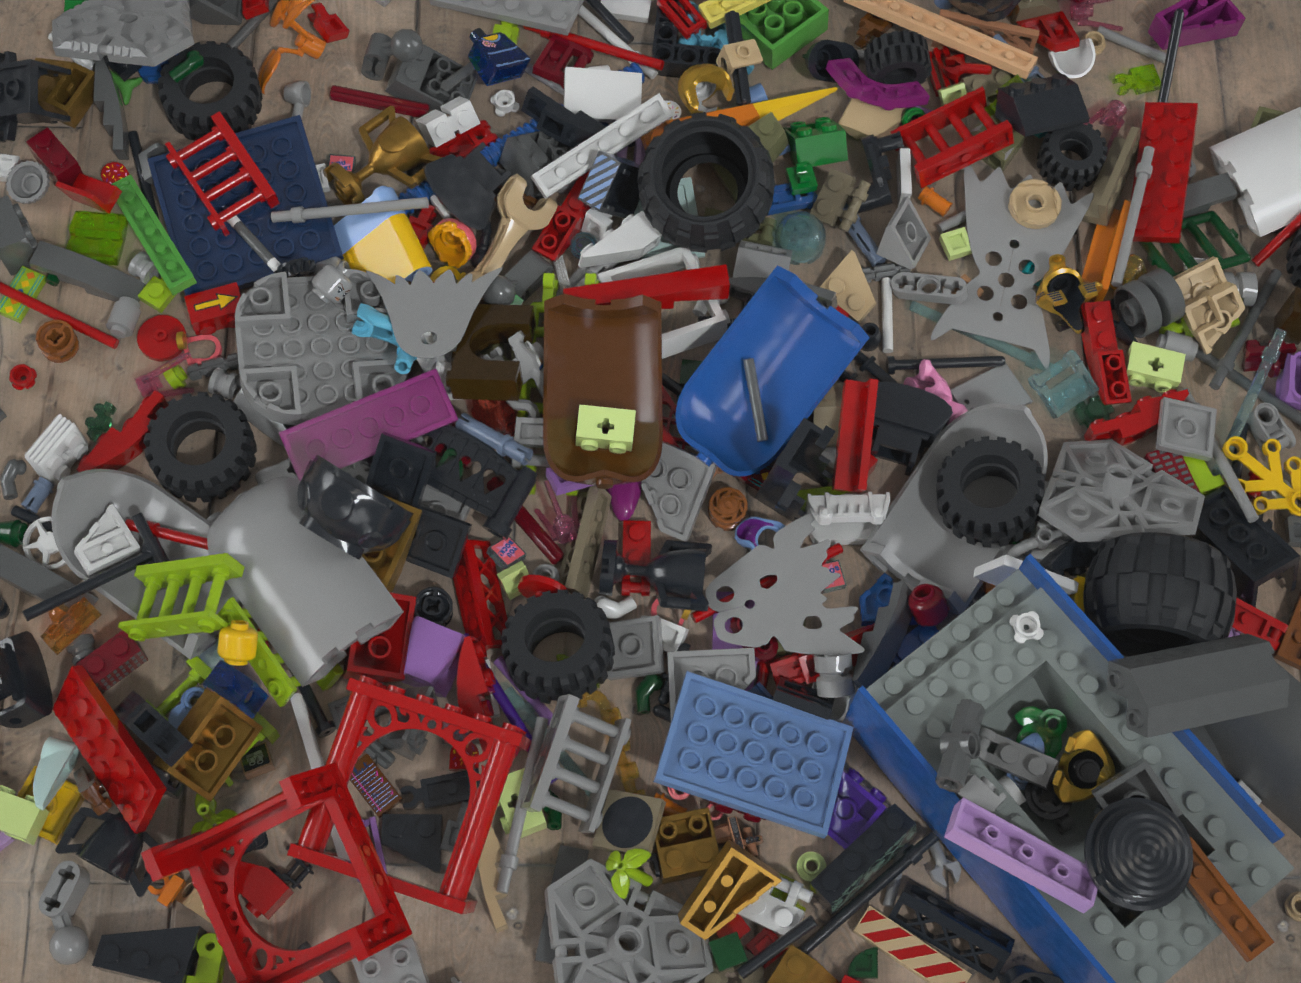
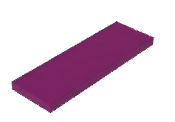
M433 369L281 431L279 436L295 473L301 481L310 459L313 461L316 455L343 469L374 456L381 433L386 432L410 441L456 422L458 418L437 369Z

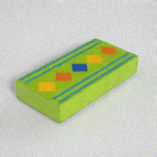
M22 266L9 286L36 299L46 284V276ZM4 295L0 300V315L18 323L22 322L30 309Z

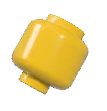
M232 620L231 625L220 629L218 655L224 659L226 664L235 666L247 665L248 661L256 656L258 632L254 628L249 627V622Z

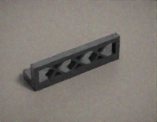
M910 878L888 916L889 919L993 981L1011 955L1015 939ZM905 904L915 910L917 918L908 920L898 914L902 905ZM926 923H938L942 926L944 934L934 935L930 933ZM962 937L969 942L971 949L959 950L954 946L952 939ZM989 953L999 960L992 969L981 963L979 955Z

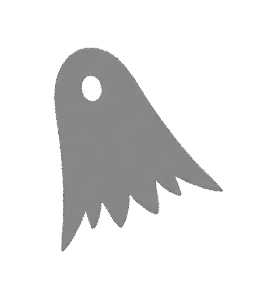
M503 267L493 270L473 282L472 273L463 277L458 284H456L451 270L441 274L434 283L424 272L419 270L415 274L411 285L399 275H396L394 284L378 274L370 271L366 272L383 299L391 320L394 336L400 348L411 356L430 359L443 356L458 345L482 296ZM426 332H433L437 335V340L433 344H424L421 341V336Z

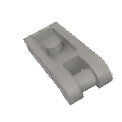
M981 727L978 734L981 742V751L978 757L980 761L1045 790L1048 789L1059 765L1058 760L1003 737L988 728ZM990 743L998 746L994 755L987 752Z

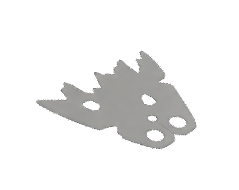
M812 513L798 518L777 531L773 538L774 549L766 545L756 546L709 584L706 589V598L709 602V607L719 612L714 619V627L720 640L730 644L756 648L768 644L770 639L775 636L783 649L789 652L814 655H835L840 653V655H844L850 652L851 654H859L865 651L861 645L840 631V628L854 621V614L858 607L851 606L831 609L825 608L822 605L827 598L821 594V591L838 579L841 574L831 573L828 568L822 566V563L827 558L826 550L830 547L829 539L801 548L804 539L815 530L811 525L815 520ZM777 575V582L769 589L761 587L760 579L762 577ZM723 586L731 587L734 591L733 599L729 602H720L716 597L719 588ZM753 600L755 606L748 609L745 607V602ZM817 616L821 620L822 627L819 629H807L803 626L806 617ZM731 617H737L743 622L742 630L734 634L729 633L725 629V622Z

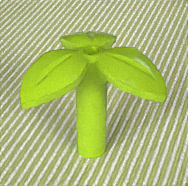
M196 793L195 809L204 820L194 824L191 834L200 831L204 832L212 828L213 824L218 825L237 815V813L231 809H224L215 814L216 800L213 798L210 802Z
M628 850L623 860L619 851H613L606 861L607 871L617 870L611 878L613 890L620 898L626 899L630 888V878L645 887H649L652 884L653 877L638 869L651 857V853L647 850Z

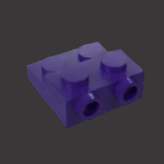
M852 767L848 771L845 768L843 769L828 830V835L844 849L849 847L889 806L884 802L887 796L874 786L871 790L862 783L865 778Z

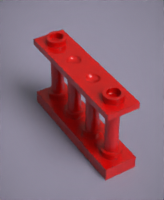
M983 86L890 131L891 134L900 131L904 147L910 148V154L917 163L914 165L916 182L921 189L1014 144L1013 129L1009 121L1005 120L996 124L985 110L987 102ZM973 113L976 114L987 129L975 136L971 134L961 120ZM952 124L963 139V142L949 147L938 130ZM929 135L940 153L927 159L915 142Z
M219 111L211 116L215 125L211 128V132L177 152L170 142L165 143L169 154L165 156L174 169L180 168L210 213L207 219L214 230L220 229L226 237L230 233L224 222L259 201L261 203L266 201L271 209L280 204L272 187ZM217 140L219 142L225 140L228 145L225 148L226 151L194 171L190 172L183 163L184 160ZM231 160L233 162L239 161L242 166L239 168L240 172L204 193L197 183L198 180ZM252 180L256 186L253 189V193L220 213L216 212L210 203L211 201L244 181L248 183Z

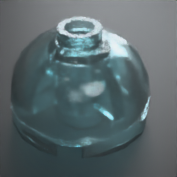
M797 211L786 215L780 220L774 233V244L778 248L793 250L790 264L800 265V263L806 262L810 264L820 258L825 249L826 230L823 223L815 215Z

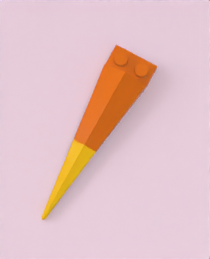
M833 87L707 112V116L718 117L719 114H724L735 118L736 122L741 126H750L772 112L776 119L780 121L837 91L838 88ZM687 116V117H682V118H677V119H679L680 121H682V120L691 118L692 116ZM676 119L667 120L642 136L641 141L644 149L646 150L654 137L660 136L664 132L666 125Z

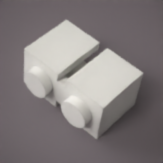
M461 96L440 106L442 112L435 109L416 119L426 143L436 148L455 138L454 132L462 134L480 124L471 101Z

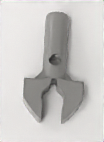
M937 841L929 848L936 863L934 870H931L929 874L935 884L946 888L947 883L942 876L943 870L945 869L951 873L954 884H956L961 875V867L958 861L951 862L946 859L941 845Z

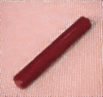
M333 85L330 90V99L334 101L383 111L389 106H393L395 113L418 118L430 112L429 104L337 85Z
M495 476L487 482V489L492 491L504 483L499 477ZM522 506L515 521L553 565L558 564L563 560L564 552L527 509Z

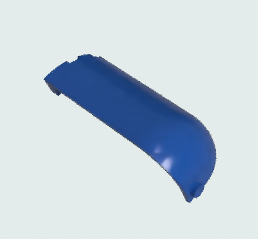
M778 265L687 381L677 402L676 424L682 438L698 452L696 458L708 467L713 463L727 474L733 476H748L757 473L771 464L780 455L803 418L808 419L870 338L858 323L841 314L832 306H829L827 309L816 300L818 295L808 288L796 274ZM754 358L768 435V440L763 442H757L743 360Z

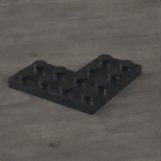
M381 433L365 484L382 495L422 510L406 561L453 579L456 576L472 524L420 505L437 452L389 433Z

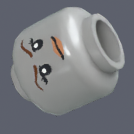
M326 264L312 279V285L314 286L312 291L326 304L329 305L331 302L338 304L353 288V284L349 280L352 274L341 264L337 267L332 264Z

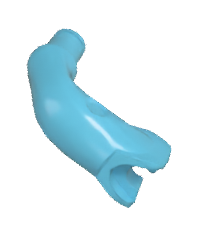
M361 303L357 311V317L363 321L356 320L352 328V334L358 337H373L396 345L398 348L394 368L400 374H408L413 361L417 357L409 355L400 348L394 336L389 315L380 313L372 306Z

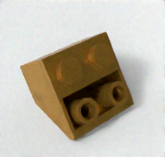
M709 807L662 817L654 843L662 885L704 876L719 854Z

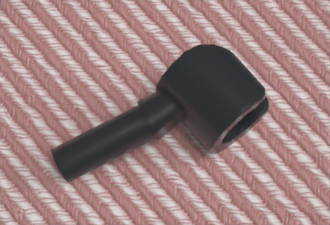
M266 831L252 841L243 856L253 850H261L267 847L268 838Z

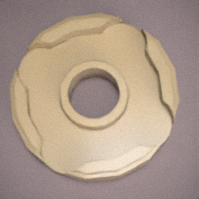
M1030 179L1022 181L1013 189L1009 197L1008 208L1011 216L1018 224L1026 228L1041 229L1055 222L1061 211L1062 200L1058 191L1048 186L1047 182ZM1037 200L1041 203L1042 207L1034 208L1028 201Z

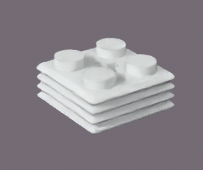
M59 414L24 455L25 459L40 477L57 485L61 478L70 475L73 464L87 454L88 442L74 422L72 423L66 417Z

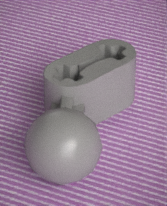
M64 861L55 868L39 900L41 913L52 919L55 933L49 942V951L55 961L64 965L78 963L85 957L89 949V939L85 931L77 926H73L71 917L74 915L89 886L90 874L86 869L73 861ZM71 875L75 876L73 880L69 879ZM56 903L60 904L59 908H54Z

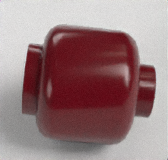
M921 584L914 588L909 595L908 606L917 624L929 627L936 626L947 617L949 606L940 587Z

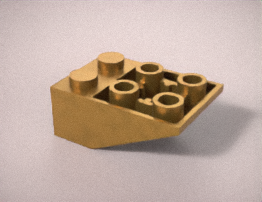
M35 58L36 61L71 69V75L64 76L58 74V77L44 75L38 79V103L45 111L71 116L70 122L62 123L76 128L94 102L95 72L74 62Z

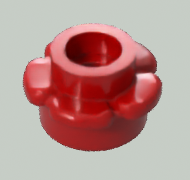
M19 364L10 371L9 380L13 383L12 386L16 390L30 389L36 383L37 373L33 368L25 364Z

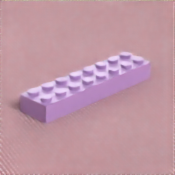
M964 797L954 806L944 836L946 839L1083 914L1094 906L1098 889L1088 874L1086 864Z

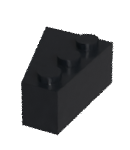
M201 926L102 935L92 966L101 971L151 983H186L187 975H194L198 962V940L207 931Z

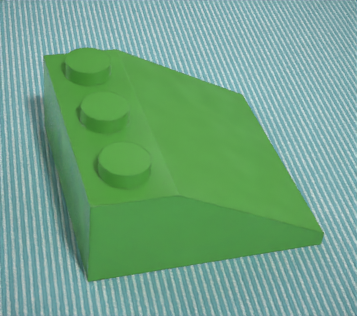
M772 0L740 15L742 38L744 41L751 39L756 41L763 58L762 62L773 70L828 30L829 9L818 0Z

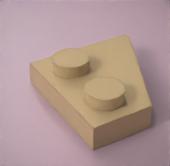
M851 250L820 287L836 292L837 305L849 313V316L860 323L877 303L856 253Z

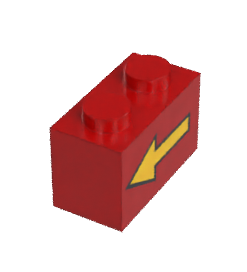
M237 282L184 296L191 325L196 336L210 335L217 330L228 327L235 328V311L237 303L242 296Z

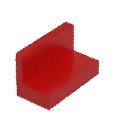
M79 173L72 186L59 181L55 184L59 190L72 200L110 214L122 193L114 185Z

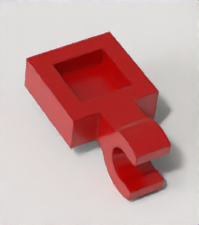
M320 2L311 5L315 12L308 14V18L314 23L313 27L326 43L348 37L350 31L336 13L329 15L324 5Z
M429 205L428 208H422L418 218L411 215L408 218L423 250L429 241L428 232L434 227L432 223L437 215L434 212L435 207Z

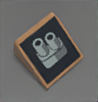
M266 742L252 747L240 759L247 780L276 769Z

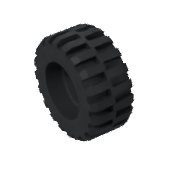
M207 41V44L197 42L194 43L193 47L181 51L177 56L171 57L168 60L169 65L163 66L160 72L162 77L158 79V94L169 122L178 133L184 134L185 138L194 141L195 138L198 140L211 132V128L215 126L211 116L219 111L234 133L248 130V125H253L257 120V114L261 112L262 90L252 61L248 56L243 55V52L238 48L233 47L231 49L230 44L223 42L220 45L216 44L215 41ZM189 51H199L200 55L204 57L203 66L176 83L169 72L186 60V55ZM223 82L233 86L224 98L213 103L202 104L189 100L191 94L198 87L206 83Z
M199 391L198 396H192L190 392L182 394L183 398L178 401L175 398L167 402L169 404L167 408L163 409L160 407L155 413L157 419L150 420L147 426L150 433H146L144 436V444L146 446L144 449L145 457L160 484L165 490H170L173 496L182 498L184 495L186 501L196 502L197 498H201L203 503L212 502V497L218 496L219 499L227 497V491L232 489L235 492L241 487L239 482L242 479L247 481L251 475L248 467L253 468L255 466L256 457L254 454L257 452L255 436L243 411L238 409L236 403L230 399L225 401L222 395L216 393L209 397L208 392ZM215 430L226 436L222 451L217 457L207 463L188 465L178 461L176 458L182 441L196 431Z
M983 436L981 441L975 442L974 439L965 441V447H955L951 451L952 457L946 456L944 458L942 468L938 470L936 477L937 504L939 514L943 516V523L947 528H953V534L956 537L962 539L965 536L967 543L974 546L976 542L983 543V547L991 548L993 543H999V547L1008 545V540L1013 539L1014 542L1022 539L1023 531L1030 533L1034 529L1035 521L1040 520L1038 514L1045 494V479L1039 461L1034 460V454L1030 450L1025 449L1022 451L1020 443L1016 441L1008 443L1004 437L998 436L997 440H989V436ZM985 476L1004 478L1017 489V494L1011 501L995 508L977 506L970 502L963 492L971 482Z
M558 590V593H551V591L542 592L543 595L537 598L534 595L526 599L527 603L524 606L519 604L514 609L515 616L510 615L505 622L506 629L502 631L501 650L511 679H513L515 686L520 691H525L526 696L533 700L539 697L541 703L551 704L552 700L558 701L559 696L567 694L580 698L579 700L583 699L582 695L587 692L591 695L597 690L596 684H603L608 678L607 671L612 670L614 664L615 646L605 612L602 608L597 607V603L591 598L584 599L583 594L578 592L568 594L567 590ZM568 632L584 639L580 649L567 659L550 662L533 656L537 645L552 634Z

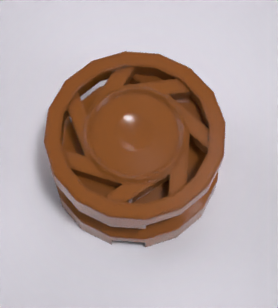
M51 320L45 322L36 333V342L39 349L49 361L54 363L69 361L79 350L78 337L74 333L73 328L65 321Z
M724 487L717 490L709 501L708 517L710 522L716 528L719 527L724 529V531L735 530L746 518L748 505L745 495L732 487Z

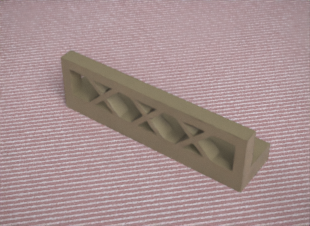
M1132 126L1127 139L1114 138L1107 158L1091 191L1094 194L1093 199L1082 219L1083 222L1103 226L1108 225L1138 155L1140 142L1139 127Z
M596 485L590 486L588 492H579L559 572V582L568 589L569 594L578 592L583 594L584 599L588 598L612 498L605 489L596 488Z

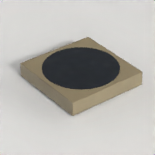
M609 789L602 811V822L597 828L592 846L596 849L610 852L619 851L621 854H626L631 849H644L652 853L666 802L660 798Z

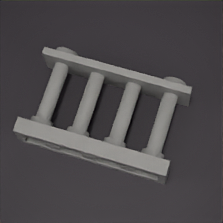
M567 694L558 698L520 808L528 812H541V809L545 806L581 820L579 832L594 833L595 829L602 822L603 813L601 810L623 745L630 738L631 729L629 727L632 720L628 718L618 719L612 725L579 711L577 705L580 698ZM576 722L610 736L605 753L570 739V736L567 735L570 725ZM567 750L601 764L596 780H591L560 767L558 760L561 752ZM557 778L591 792L586 809L551 796L548 791L551 780Z

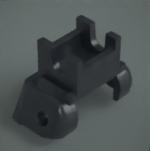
M484 142L477 145L464 158L450 154L423 166L426 181L439 201L455 218L475 230L485 229L497 204L494 200L496 195L493 191L511 175L509 170L499 174L480 153L486 147Z
M878 382L872 435L874 443L870 454L877 458L907 466L904 475L910 476L918 453H922L925 447L930 448L937 436L948 425L953 413L952 407L942 398L925 390L895 382Z
M28 631L0 641V701L11 695L12 699L17 701L16 704L6 709L0 708V725L7 728H23L52 713V691L46 666L36 640Z

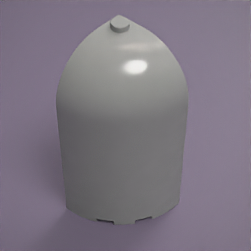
M994 403L983 405L960 415L948 424L934 440L889 506L886 519L883 520L882 524H877L860 549L865 557L882 573L888 570L900 579L899 582L904 581L911 591L921 584L940 587L947 600L949 612L960 615L966 610L984 582L973 577L975 568L999 558L1007 545L999 547V543H993L991 548L983 547V543L976 542L974 546L967 543L965 536L959 539L953 534V528L949 529L945 526L943 516L939 514L937 504V473L942 468L944 458L946 456L952 457L951 451L955 447H965V441L974 439L975 442L981 441L983 436H989V440H997L999 436L1006 438L1008 443L1012 441L1020 443L1022 451L1025 449L1030 450L1034 454V460L1039 461L1045 479L1048 464L1045 437L1040 426L1032 416L1031 410L1021 404ZM985 476L971 482L963 493L970 502L977 506L995 508L1011 501L1017 494V489L1004 478Z
M110 469L86 470L61 478L57 485V493L51 515L52 531L57 548L68 567L83 581L142 553L144 541L140 533L131 531L141 547L139 553L89 576L74 554V549L82 538L88 535L91 527L100 520L107 507L111 504L115 506L124 522L142 512L146 521L156 522L164 528L205 538L208 537V532L212 525L208 520L155 483L131 473ZM158 538L170 561L210 555L206 549ZM136 569L96 588L98 592L133 618H137L146 587L142 581L134 576ZM212 581L202 584L194 612L204 611ZM226 581L216 615L229 598L234 597L240 607L243 606ZM190 584L179 588L172 615L181 614ZM167 588L157 590L149 618L159 616ZM216 630L213 633L200 632L160 638L191 660L217 642L215 636L220 630Z
M281 476L265 481L239 494L211 525L207 537V546L210 555L228 553L245 567L242 577L232 578L226 582L303 687L323 679L337 663L347 656L344 650L356 641L362 645L374 636L390 629L404 611L363 557L360 560L356 559L299 523L302 518L297 497L300 480Z

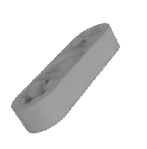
M900 272L891 279L893 294L899 299L957 305L963 303L968 297L967 284L965 280L959 277ZM903 283H908V285H905L904 288H899V286H902ZM927 284H934L937 286V288L930 293H926L922 290V288ZM955 288H960V290H957L956 294L951 293L955 290Z

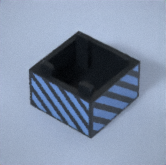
M599 150L578 196V200L599 212L624 219L630 214L634 215L640 201L637 182L639 164Z

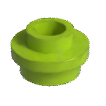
M168 364L167 369L163 371V375L171 387L177 389L187 386L185 380L188 376L180 365Z

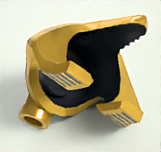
M1054 254L1049 258V271L1043 277L1037 290L1036 304L1051 313L1059 315L1073 331L1079 334L1083 327L1079 312L1081 305L1088 302L1094 296H1098L1103 285L1096 281L1089 282L1081 278L1076 270L1065 265V257L1063 255Z
M1089 729L1074 733L1071 737L1069 736L1065 751L1070 754L1063 753L1058 765V769L1062 771L1057 770L1052 784L1056 795L1062 803H1073L1094 798L1091 790L1115 776L1113 760L1093 731Z

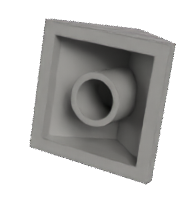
M909 196L902 199L889 221L876 254L908 269H914L931 237Z

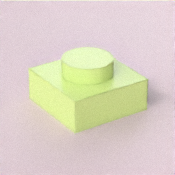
M963 82L937 90L941 106L967 94Z
M965 227L940 234L939 241L948 261L972 254Z
M522 561L497 574L509 600L521 595L518 590L520 578L529 575Z

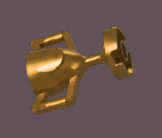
M389 106L359 128V134L369 152V163L358 172L352 173L334 162L326 167L323 172L329 183L334 180L333 184L337 190L335 195L343 205L360 204L365 200L361 183L372 174L390 175L408 187L414 188L426 180L424 170L421 169L412 177L403 172L413 169L422 163L428 164L443 157L430 154L424 139L417 129L403 116L396 118L395 108ZM389 119V125L373 144L368 134Z

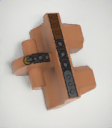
M736 816L728 817L726 823L714 827L717 845L725 844L729 839L744 850L748 848V852L753 856H759L756 846L764 842L762 836H753L751 827H746L742 829L745 839H742Z

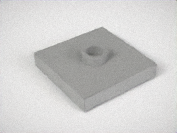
M1163 397L1160 401L1155 449L1210 461L1213 457L1217 409Z
M655 615L609 622L615 646V655L613 656L614 664L612 670L607 671V679L612 681L664 673L660 616Z

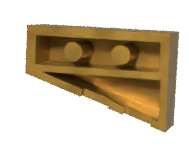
M728 839L679 911V922L706 940L734 919L741 910L749 904L752 905L767 890L782 882L780 874Z

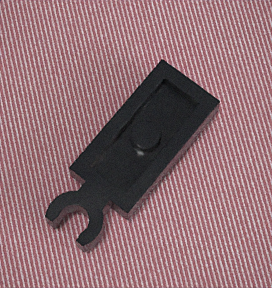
M467 770L421 779V788L418 789L413 786H404L400 789L402 795L412 794L414 796L411 802L403 804L404 810H413L419 803H424L425 810L427 811L461 804L462 801L469 802L470 782ZM476 781L477 788L479 787L480 781Z

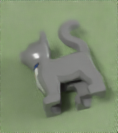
M519 331L508 339L516 357L511 361H520L523 384L533 378L537 390L543 398L544 363L537 353L525 345L523 342L524 333ZM498 346L490 352V356L486 354L482 359L505 361L502 356L504 351ZM530 400L506 401L514 410L527 411L529 413L528 418H539L540 411L537 405Z

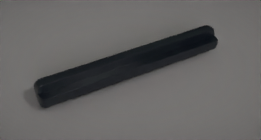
M733 10L725 13L728 44L743 41L739 13ZM747 67L737 68L732 73L736 104L742 106L751 103Z

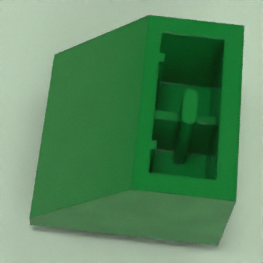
M830 117L816 118L815 122L807 124L804 121H797L791 123L790 127L783 128L786 132L791 150L789 154L794 166L804 162L815 167L848 161L846 131L833 119H830Z

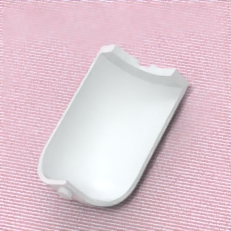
M1301 107L1209 147L1215 171L1219 175L1228 172L1233 185L1236 186L1241 195L1237 200L1244 213L1249 230L1262 237L1287 226L1301 213Z

